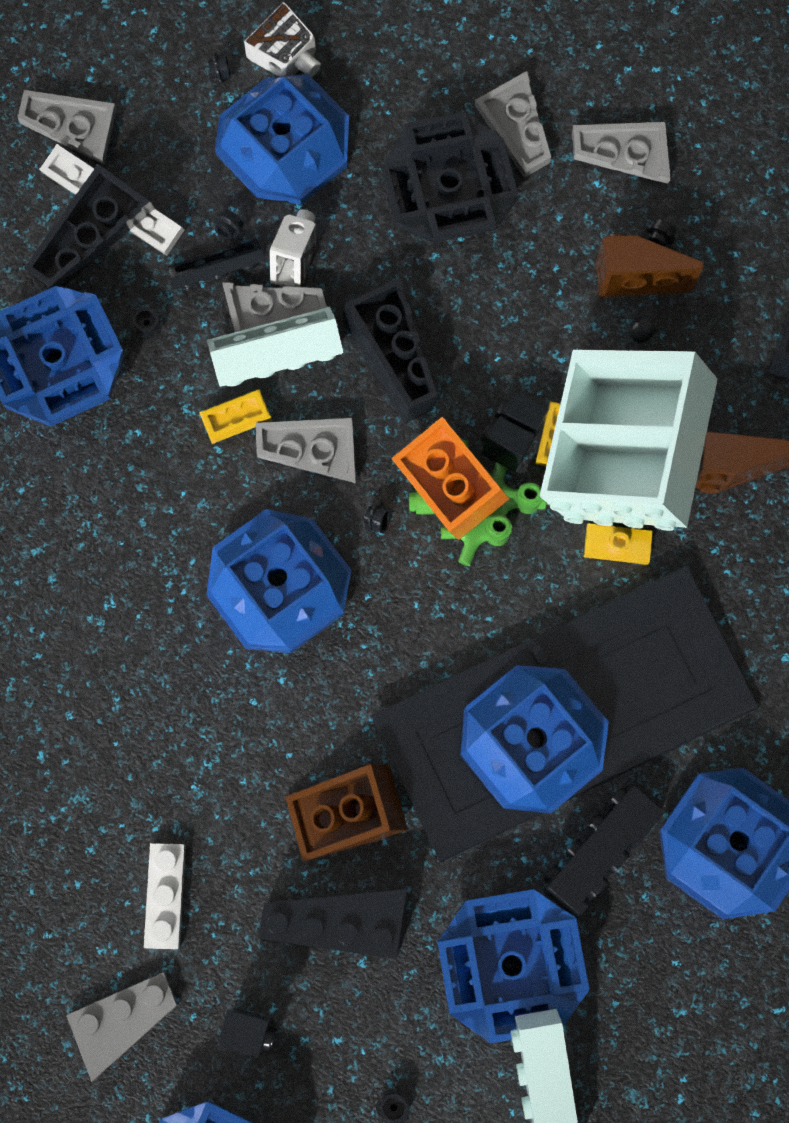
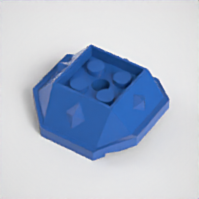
M309 74L265 78L219 115L215 146L216 156L257 198L288 201L292 204L302 205L347 168L349 115ZM280 130L288 131L285 135L276 134Z
M54 286L0 311V400L6 409L48 426H53L111 399L124 357V351L95 294L81 293L72 289ZM62 354L57 362H48L51 355Z
M266 509L213 546L206 595L245 649L292 653L345 614L352 572L313 519ZM275 573H283L287 576V580L281 586H274L269 582L270 577Z
M516 665L464 708L460 756L504 809L551 814L603 771L609 721L566 669ZM530 729H537L543 734L544 741L539 748L532 747L527 741V734Z
M745 768L699 773L696 775L659 829L666 879L721 919L776 911L789 892V800ZM733 832L740 834L744 839V847L741 851H736L730 845L729 840Z
M534 889L465 901L437 941L449 1014L490 1044L512 1040L511 1030L517 1029L515 1016L557 1009L562 1026H564L590 990L576 918ZM508 955H513L520 961V970L514 976L506 975L502 969V961Z

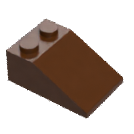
M613 233L608 237H603L596 259L598 296L600 298L692 293L703 270V262L636 235L626 236L624 233Z
M707 432L695 488H700L702 493L716 494L788 468L789 440Z
M369 764L285 797L303 862L372 843L408 830L389 765Z

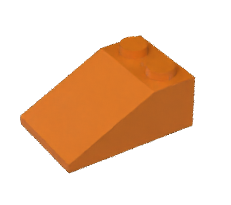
M443 417L391 458L447 530L458 540L509 500V497Z

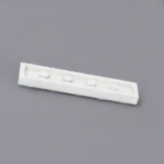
M57 144L39 170L76 195L94 168ZM154 209L134 226L130 232L167 256L184 232V229Z

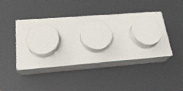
M150 843L144 948L180 949L186 845Z

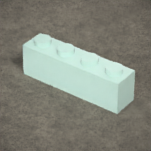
M330 307L207 340L220 387L225 385L236 386L244 380L254 377L266 378L273 375L276 371L287 368L291 370L299 369L305 363L316 360L328 361L336 355L343 353L336 319Z
M557 1009L515 1016L517 1029L511 1030V1038L514 1052H521L522 1063L516 1064L520 1086L526 1085L528 1096L521 1097L525 1119L531 1118L532 1123H578L563 1026Z

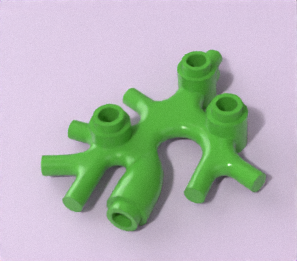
M462 440L465 443V445L469 448L468 441ZM496 463L490 475L509 497V500L461 538L464 542V547L458 562L470 566L479 545L486 541L493 546H502L507 543L512 531L511 521L506 517L510 510L518 509L524 514H533L538 509H546V505L549 504L540 497L541 487L539 485L528 482L521 485L519 489L508 487L504 482L508 468ZM416 489L415 492H409V512H416V515L435 514ZM531 493L535 498L528 499L525 497V494ZM500 525L504 531L497 532L493 527ZM441 526V539H457L445 526Z

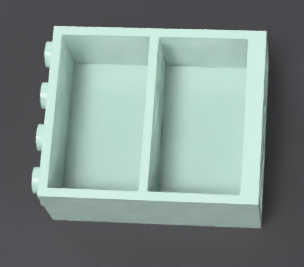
M573 350L540 497L550 505L552 510L564 516L565 521L574 524H582L583 520H589L603 526H612L613 522L623 523L632 528L654 525L656 528L666 531H672L675 527L687 528L717 384L716 376L696 352Z

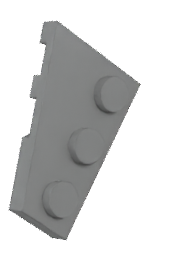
M527 71L475 100L476 109L490 129L504 139L508 155L524 178L546 166L551 161V154L543 126L540 124L536 110L537 105L531 92Z
M24 90L18 120L20 124L104 165L115 119L116 106L114 103Z
M665 122L573 125L572 140L575 160L669 184L670 169Z
M222 282L235 332L327 308L321 288L289 286L266 288L263 285L257 284L234 286V283Z
M352 418L256 423L258 458L356 483Z
M165 972L66 1015L91 1082L98 1078L112 1063L119 1059L132 1045L178 1005Z

